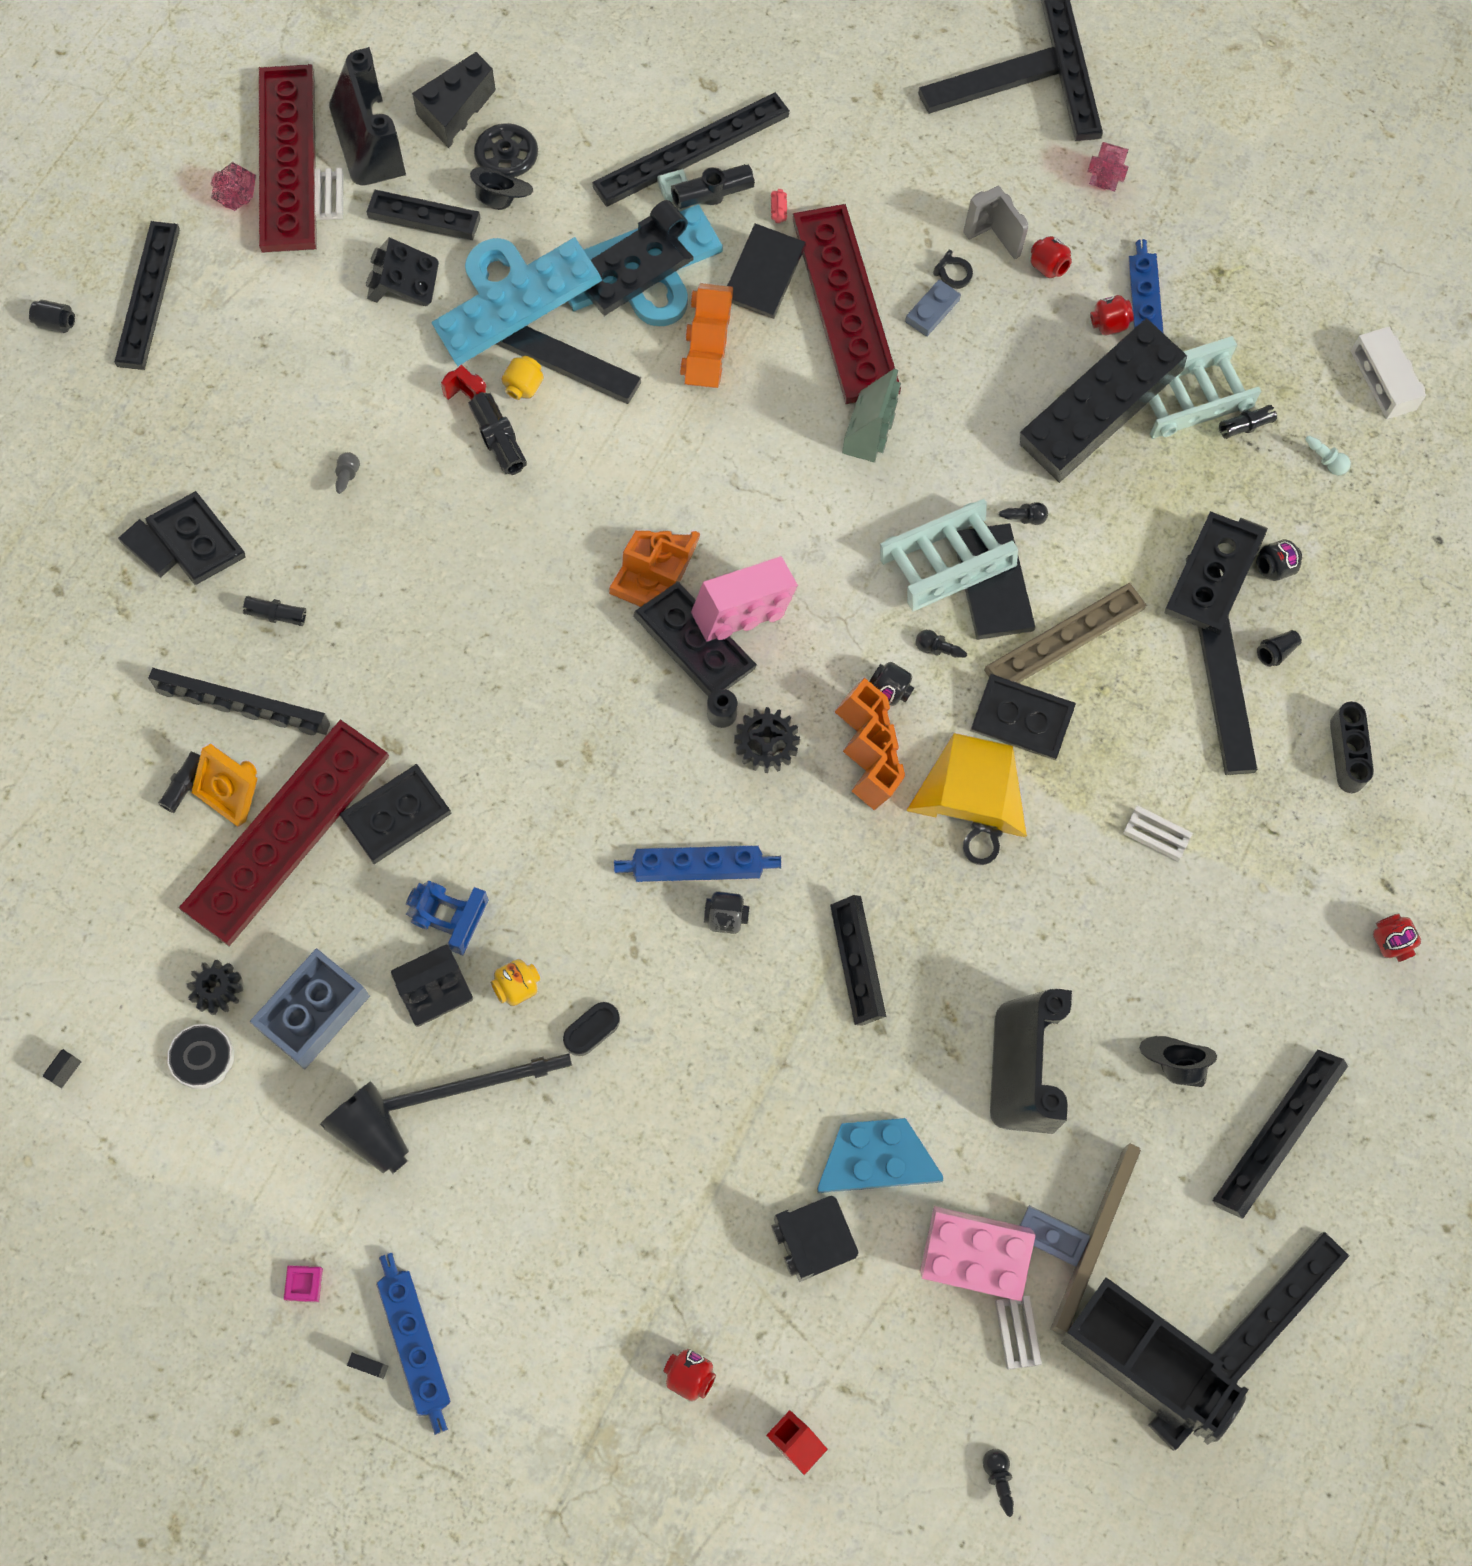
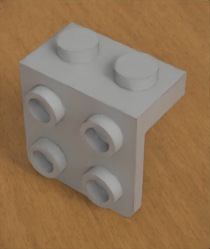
M999 185L986 192L981 191L975 194L970 200L963 231L970 240L992 229L1013 259L1021 256L1028 231V222L1025 216L1017 211L1011 197L1005 194Z

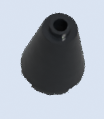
M371 1081L359 1089L350 1099L341 1104L320 1124L326 1132L383 1174L388 1169L394 1174L408 1162L404 1156L409 1150L376 1086Z

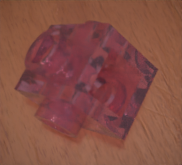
M1102 142L1098 157L1092 156L1087 171L1092 173L1089 184L1115 192L1118 181L1124 182L1129 166L1124 165L1129 149Z
M231 162L224 169L217 171L213 175L211 180V186H213L211 198L221 203L224 207L236 211L242 205L248 204L253 198L256 175Z

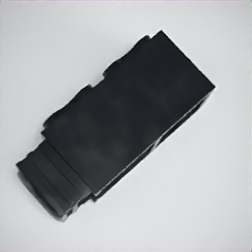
M1107 1277L1100 1284L1061 1342V1344L1176 1429L1182 1425L1186 1429L1191 1428L1194 1430L1193 1434L1196 1437L1202 1436L1204 1438L1203 1442L1207 1445L1211 1442H1218L1243 1407L1246 1393L1249 1390L1245 1386L1242 1388L1238 1386V1381L1234 1378L1230 1380L1226 1377L1227 1373L1220 1369L1224 1362Z

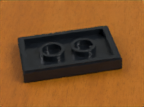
M754 223L727 285L733 287L732 303L774 319L806 247V242Z
M197 491L145 518L146 524L152 529L194 585L246 558L245 551Z
M990 673L970 731L1056 761L1076 703Z
M415 764L341 812L340 816L372 863L376 864L452 813L418 764Z

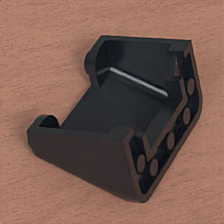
M370 47L355 50L347 56L329 102L331 116L350 177L354 183L361 186L406 175L393 120L388 115H373L372 112L373 104L376 101L378 103L383 102Z
M1045 990L1007 1001L996 1011L990 1116L993 1123L999 1128L1054 1134L1067 1121V1097L1058 1087L1042 1085L1045 1028L1052 1023L1058 1024L1070 1013L1072 990Z

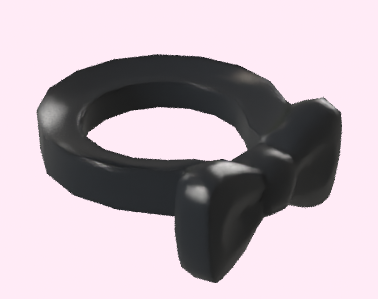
M949 249L935 266L933 274L934 276H940L942 282L951 288L960 289L966 287L973 276L972 266L965 259L952 257L953 251ZM946 264H959L966 269L967 276L960 281L952 280L948 277L944 267Z
M973 822L971 824L973 830L967 834L963 841L964 855L970 862L976 865L989 864L999 854L1000 843L998 837L1003 835V831ZM980 832L989 833L993 844L991 855L984 859L976 858L969 849L970 841Z

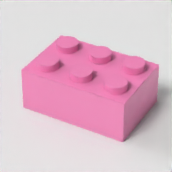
M780 556L704 581L691 613L706 641L716 638L723 640L733 632L742 629L749 631L765 621L775 622L785 615V611L792 600L798 584L784 559Z
M934 1206L920 1269L922 1279L1022 1302L1035 1233L1028 1227Z

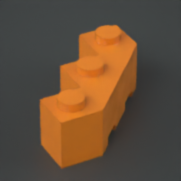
M700 283L698 290H693L691 307L696 308L692 324H687L686 341H690V351L687 358H682L680 375H685V384L712 388H718L720 385L722 360L725 355L727 328L731 315L733 287Z
M863 678L847 694L835 710V713L857 731L843 750L846 755L865 770L851 791L869 807L876 810L893 795L904 779L905 772L903 764H899L896 750L899 749L894 724H890L888 710L890 709L888 697L866 678Z

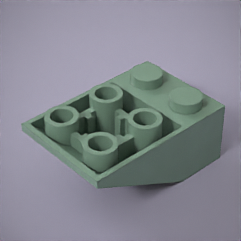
M898 369L891 370L860 391L844 438L842 454L875 463L878 452L884 453L888 439L887 434L891 430L895 419V410L898 403L897 397L901 387V382H897Z

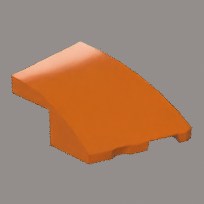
M635 531L623 551L622 567L609 588V594L641 607L677 581L680 583L696 548L700 533L691 531L690 535L672 534L671 531L656 533L651 531Z

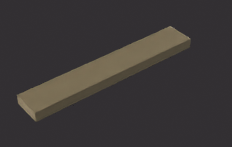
M1128 583L985 667L984 671L988 677L991 673L1020 683L1143 611L1147 605L1133 586Z
M1131 1143L1122 1149L1089 1231V1241L1077 1266H1075L1050 1330L1060 1335L1068 1332L1139 1157L1140 1148Z

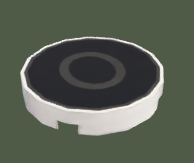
M208 1024L192 1025L182 1030L172 1040L168 1050L167 1064L171 1074L181 1084L193 1089H206L220 1083L226 1077L225 1075L231 1069L234 1062V1048L229 1037L219 1028Z

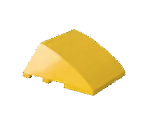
M954 733L910 803L907 811L935 818L937 814L991 825L997 827L996 829L1003 831V833L1026 838L1027 833L1013 746Z

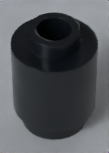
M42 299L31 304L29 320L38 328L66 333L74 326L75 314L69 305Z
M718 689L710 694L707 700V717L712 725L725 728L735 722L738 701L734 693L727 689Z

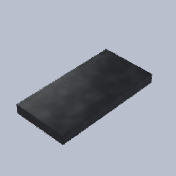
M1010 523L987 526L998 544L1003 545L1012 540L1015 543ZM974 528L957 531L973 556L989 551ZM957 554L958 562H959V564H960V563H962L963 561L961 560V558H960L959 555ZM1019 557L1017 558L1016 567L965 589L977 640L1033 632L1035 630V622Z
M677 581L634 612L633 617L708 697L715 690H728L755 670L757 664L730 636L723 640L716 638L706 641L691 613L696 600Z

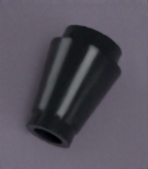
M1290 630L1261 641L1260 646L1257 648L1259 660L1268 667L1280 665L1301 645V636L1295 630Z

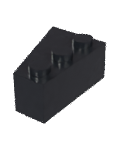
M475 52L412 93L416 115L448 148L454 143L453 138L457 133L467 127V121L474 112L478 113L495 92L493 68Z

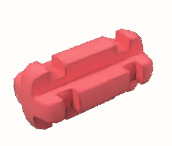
M783 189L772 191L771 219L775 220V223L786 221L787 194L783 192Z

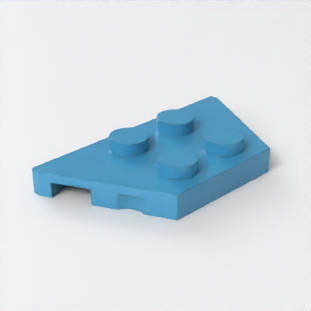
M906 1118L843 1123L838 1131L817 1192L829 1193L941 1183L944 1180L942 1173Z

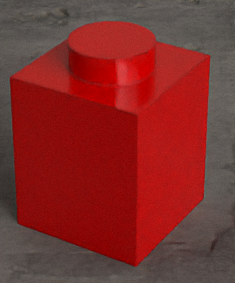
M791 1410L766 1435L803 1475L828 1450L814 1432Z

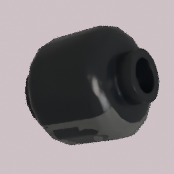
M715 892L711 898H706L704 923H708L709 929L713 932L737 934L741 929V924H748L750 906L744 905V899L741 894Z

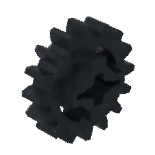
M769 707L765 708L764 714H760L757 709H754L753 718L745 714L743 716L744 725L737 724L736 732L738 734L734 735V744L738 745L736 747V754H744L742 763L745 765L750 761L753 762L754 771L759 766H763L765 773L769 772L770 766H774L777 772L780 771L782 762L789 766L791 764L790 755L797 756L798 748L796 746L800 744V736L796 735L798 733V726H789L792 717L789 715L784 719L781 718L780 709L775 714H770ZM764 737L770 738V743H765ZM777 751H782L779 754L773 756Z

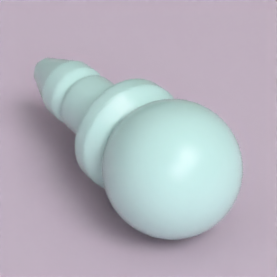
M1311 436L1305 438L1309 447L1322 457L1321 463L1327 465L1328 470L1332 474L1343 475L1348 472L1351 461L1346 454L1338 453V449L1335 447L1329 449L1317 438Z

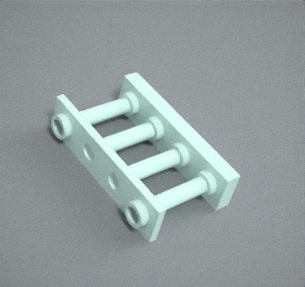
M1233 336L1183 351L1187 355L1185 369L1169 383L1183 411L1168 415L1158 394L1151 399L1149 403L1157 417L1150 433L1152 439L1159 436L1168 437L1178 430L1237 411L1250 410L1255 406L1261 389L1260 387H1255L1245 391L1230 362L1237 347ZM1214 365L1220 366L1234 395L1220 399L1205 368ZM1189 373L1195 375L1209 403L1194 407L1179 377Z
M985 499L975 503H968L959 510L899 536H892L885 542L880 543L882 564L884 565L895 560L911 584L907 586V603L912 611H916L1017 566L1018 548L1013 540L1003 545L998 544L984 523L987 509ZM973 526L989 551L973 556L957 531ZM947 537L963 562L953 567H947L932 543ZM922 549L937 574L921 579L906 555Z

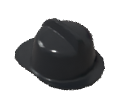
M478 167L470 172V178L475 183L477 200L493 209H506L512 204L514 198L527 197L533 193V187L528 182L505 175L497 170Z
M1166 1036L1146 1038L1139 1047L1141 1054L1147 1059L1161 1064L1167 1079L1178 1085L1203 1087L1206 1083L1208 1067L1217 1060L1216 1052L1209 1047L1194 1045Z

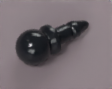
M1034 502L1023 504L1020 508L1004 509L998 515L1008 520H1020L1023 524L1041 525L1048 518V509L1043 503Z
M923 630L916 637V646L924 653L932 652L936 656L944 653L955 658L967 657V652L961 647L946 642L944 636H938L932 630Z
M1000 1449L989 1450L984 1455L983 1468L990 1476L988 1478L989 1484L996 1487L997 1495L1000 1498V1506L1005 1514L1011 1517L1013 1516L1014 1501L1008 1483L1013 1478L1012 1474L1008 1472L1010 1460L1008 1455Z

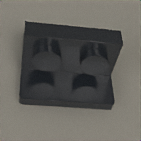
M447 944L391 970L398 993L405 1003L416 1027L473 1001L469 987Z

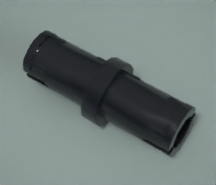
M1267 405L1254 411L1246 410L1237 417L1221 421L1219 423L1220 433L1227 431V433L1222 434L1224 439L1243 432L1251 433L1257 427L1275 422L1277 420L1276 411L1268 413V411L1274 409L1272 405Z
M246 596L243 608H246L243 609L244 615L267 618L271 623L281 621L303 626L305 623L306 615L304 613L307 610L304 607L281 604V601L277 599L267 601Z
M191 751L177 774L173 773L171 776V783L158 802L165 810L175 813L187 792L192 791L200 759L199 754Z

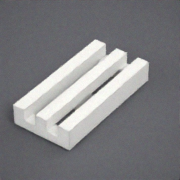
M326 168L325 172L315 169L316 220L343 219L342 168H336L334 172H332L331 168ZM333 179H336V212H332ZM322 180H325V213H322Z
M1138 805L1123 832V835L1177 862L1181 859L1193 834ZM1135 825L1151 835L1177 846L1178 849L1175 850L1133 829V826Z
M1023 1296L1022 1302L1012 1299L996 1300L995 1304L1007 1370L1042 1365L1030 1296ZM1021 1304L1032 1358L1028 1360L1018 1305ZM1006 1306H1010L1020 1361H1014L1005 1312Z

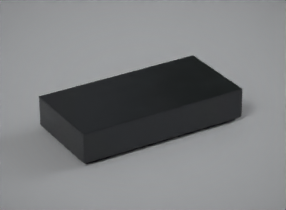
M141 519L136 521L118 537L119 541L160 578L177 564L152 529Z

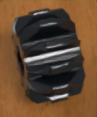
M214 960L210 968L206 962H202L201 968L203 971L201 973L191 971V975L196 981L186 983L187 988L193 991L188 998L192 1003H197L196 1008L199 1011L203 1012L208 1008V1012L211 1015H216L219 1006L224 1012H228L229 1006L227 1003L230 1001L234 1004L239 1003V999L234 994L243 991V986L238 984L242 977L239 972H233L234 967L230 963L222 966L219 960Z

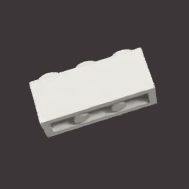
M1390 326L1359 335L1351 349V353L1386 420L1416 411L1426 397L1425 388L1417 379L1411 361L1406 358L1400 347V341L1394 336Z

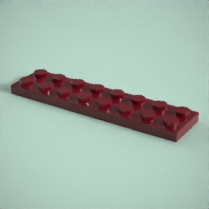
M313 65L259 67V247L261 253L317 249V228L315 215L316 157Z
M846 204L793 213V224L799 240L806 242L802 255L845 404L856 403L860 391L895 369L848 209Z
M340 719L179 906V909L230 947L337 820L340 813L348 807L389 758L388 752Z

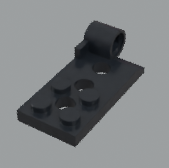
M664 200L658 203L652 209L650 216L638 223V230L591 259L602 281L587 289L584 293L604 316L694 260L692 254L677 239L686 230L688 221L671 201ZM657 248L660 249L662 253L653 256L650 255L648 251L650 249ZM630 262L640 265L634 270L625 267ZM608 276L618 279L612 284L603 281Z
M1210 511L1164 613L1220 635L1268 528L1241 517L1239 521H1235ZM1228 543L1234 548V551L1229 554L1223 553L1219 550L1218 545ZM1211 567H1217L1223 572V576L1213 578L1207 573V570ZM1202 591L1207 592L1211 595L1212 600L1201 602L1197 599L1196 594Z

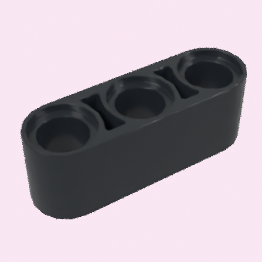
M1350 701L1344 703L1330 720V729L1338 785L1347 793H1357L1372 779L1374 768L1366 711L1361 704ZM1343 716L1349 717L1353 723L1347 722ZM1347 743L1353 745L1356 751L1349 749ZM1350 771L1358 774L1360 780L1355 779Z

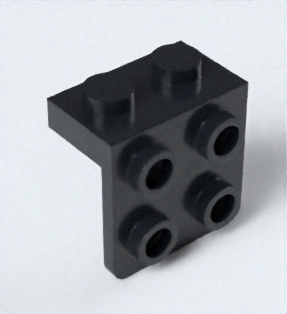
M390 237L380 248L376 247L370 261L374 264L373 270L369 273L366 281V287H369L367 299L377 303L387 291H390L423 306H428L432 302L439 265L436 257Z
M828 1196L792 1212L785 1210L774 1217L775 1224L771 1225L773 1234L778 1245L784 1244L788 1256L784 1257L787 1269L791 1276H797L799 1282L854 1260L858 1256L857 1246L839 1203L834 1196Z

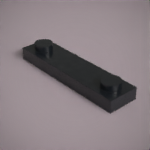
M374 189L366 211L370 219L468 240L474 239L481 219L479 211Z
M852 895L831 904L830 907L854 1025L863 1026L887 1016L862 898L858 895Z

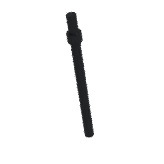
M569 1053L544 1059L543 1056L531 1059V1063L383 1099L388 1111L533 1075L535 1078L547 1076L549 1071L572 1066Z

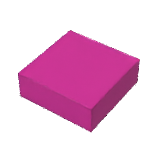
M287 1266L284 1300L319 1302L323 1268Z

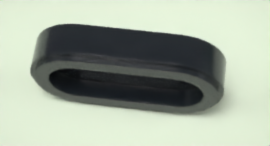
M600 1002L591 1007L565 1030L563 1042L566 1050L574 1056L589 1054L617 1030L620 1024L617 1008L608 1002Z

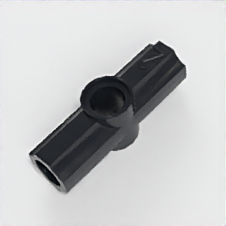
M749 164L723 171L719 168H708L704 170L702 177L671 185L673 203L677 209L702 202L707 205H717L723 201L726 195L753 188L755 184L753 171Z
M481 392L474 395L473 399L468 402L469 408L479 425V430L489 451H493L505 475H515L521 472L527 466V461L516 442V436L510 421L506 416H502L491 393Z

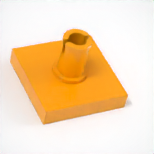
M210 743L202 748L191 793L239 827L247 820L258 779L256 777V768L249 761H243L239 765Z

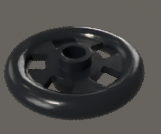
M511 123L497 124L486 129L478 137L474 146V157L479 167L491 168L514 178L530 170L538 156V144L532 133L522 126ZM501 135L503 139L495 143L492 142L493 138ZM515 135L521 138L522 141L517 143L511 138ZM492 150L494 157L486 159L485 152ZM520 151L527 152L524 160L517 158ZM511 162V167H499V163Z

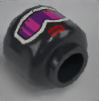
M1286 539L1265 545L1261 548L1257 557L1258 571L1271 581H1278L1295 575L1301 568L1302 552L1292 541Z
M888 662L885 665L880 663L869 681L888 697L890 706H895L900 700L906 703L914 690V687L910 685L912 674L893 662Z

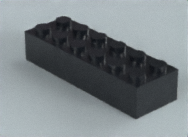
M1145 318L1020 432V446L1060 483L1185 369L1187 355L1152 322Z

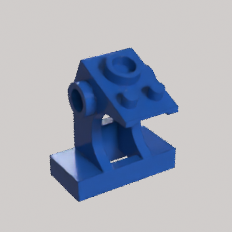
M427 881L424 884L418 883L417 887L412 889L407 898L406 905L410 907L406 915L412 918V924L427 930L430 926L451 934L452 936L448 942L451 951L463 956L489 901L486 891L474 887L468 901H462L445 895L446 888L431 881ZM440 904L456 910L450 923L434 917Z

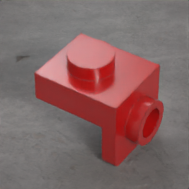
M462 365L456 370L448 372L441 381L443 395L448 400L459 391H462L470 400L473 399L474 395L481 392L486 393L485 388L487 386L484 380L477 374L472 375Z

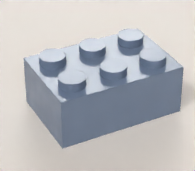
M316 948L250 1022L258 1031L305 1070L368 1000L370 995L360 983Z

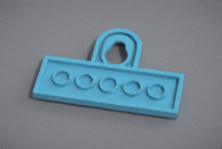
M698 204L680 211L687 219L688 225L686 230L677 239L694 257L693 261L682 268L721 253L723 245L700 205ZM638 228L586 248L584 251L591 260L636 232ZM653 248L650 249L648 253L650 255L656 256L661 254L662 251L660 249ZM630 262L625 267L634 270L640 265ZM677 271L660 281L668 290L666 295L668 304L661 308L654 306L651 301L645 298L643 293L629 300L634 312L643 322L653 326H668L683 317L687 310L688 294ZM608 276L603 279L605 283L610 284L615 283L618 280L613 276ZM584 292L568 301L573 312L593 304Z
M575 237L528 265L510 241L502 238L488 239L479 243L471 250L465 263L466 273L479 294L431 323L458 367L601 282L602 279ZM494 261H500L504 266L510 267L508 276L498 282L488 280L489 273L487 268Z

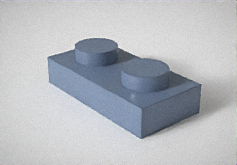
M938 280L906 315L905 322L928 337L960 301L961 294L941 280Z
M1030 1205L1019 1225L1033 1230L1035 1233L1033 1246L1074 1266H1077L1090 1238L1089 1234Z

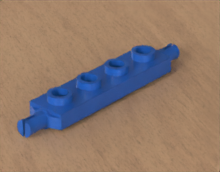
M1139 239L1135 243L1137 255L1129 256L1134 328L1147 318L1164 333L1157 253H1148L1147 240L1142 239L1141 248V240Z
M759 845L636 849L633 860H614V873L633 872L636 882L759 879L763 869H781V855L762 856Z
M388 1253L389 1266L385 1255L379 1257L385 1276L376 1285L417 1416L429 1415L434 1435L440 1434L439 1425L442 1432L448 1430L442 1410L451 1401L410 1271H398L393 1253Z

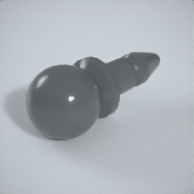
M345 452L337 459V467L335 469L337 481L335 487L338 494H341L347 488L348 482L354 479L360 467L358 457L351 452Z

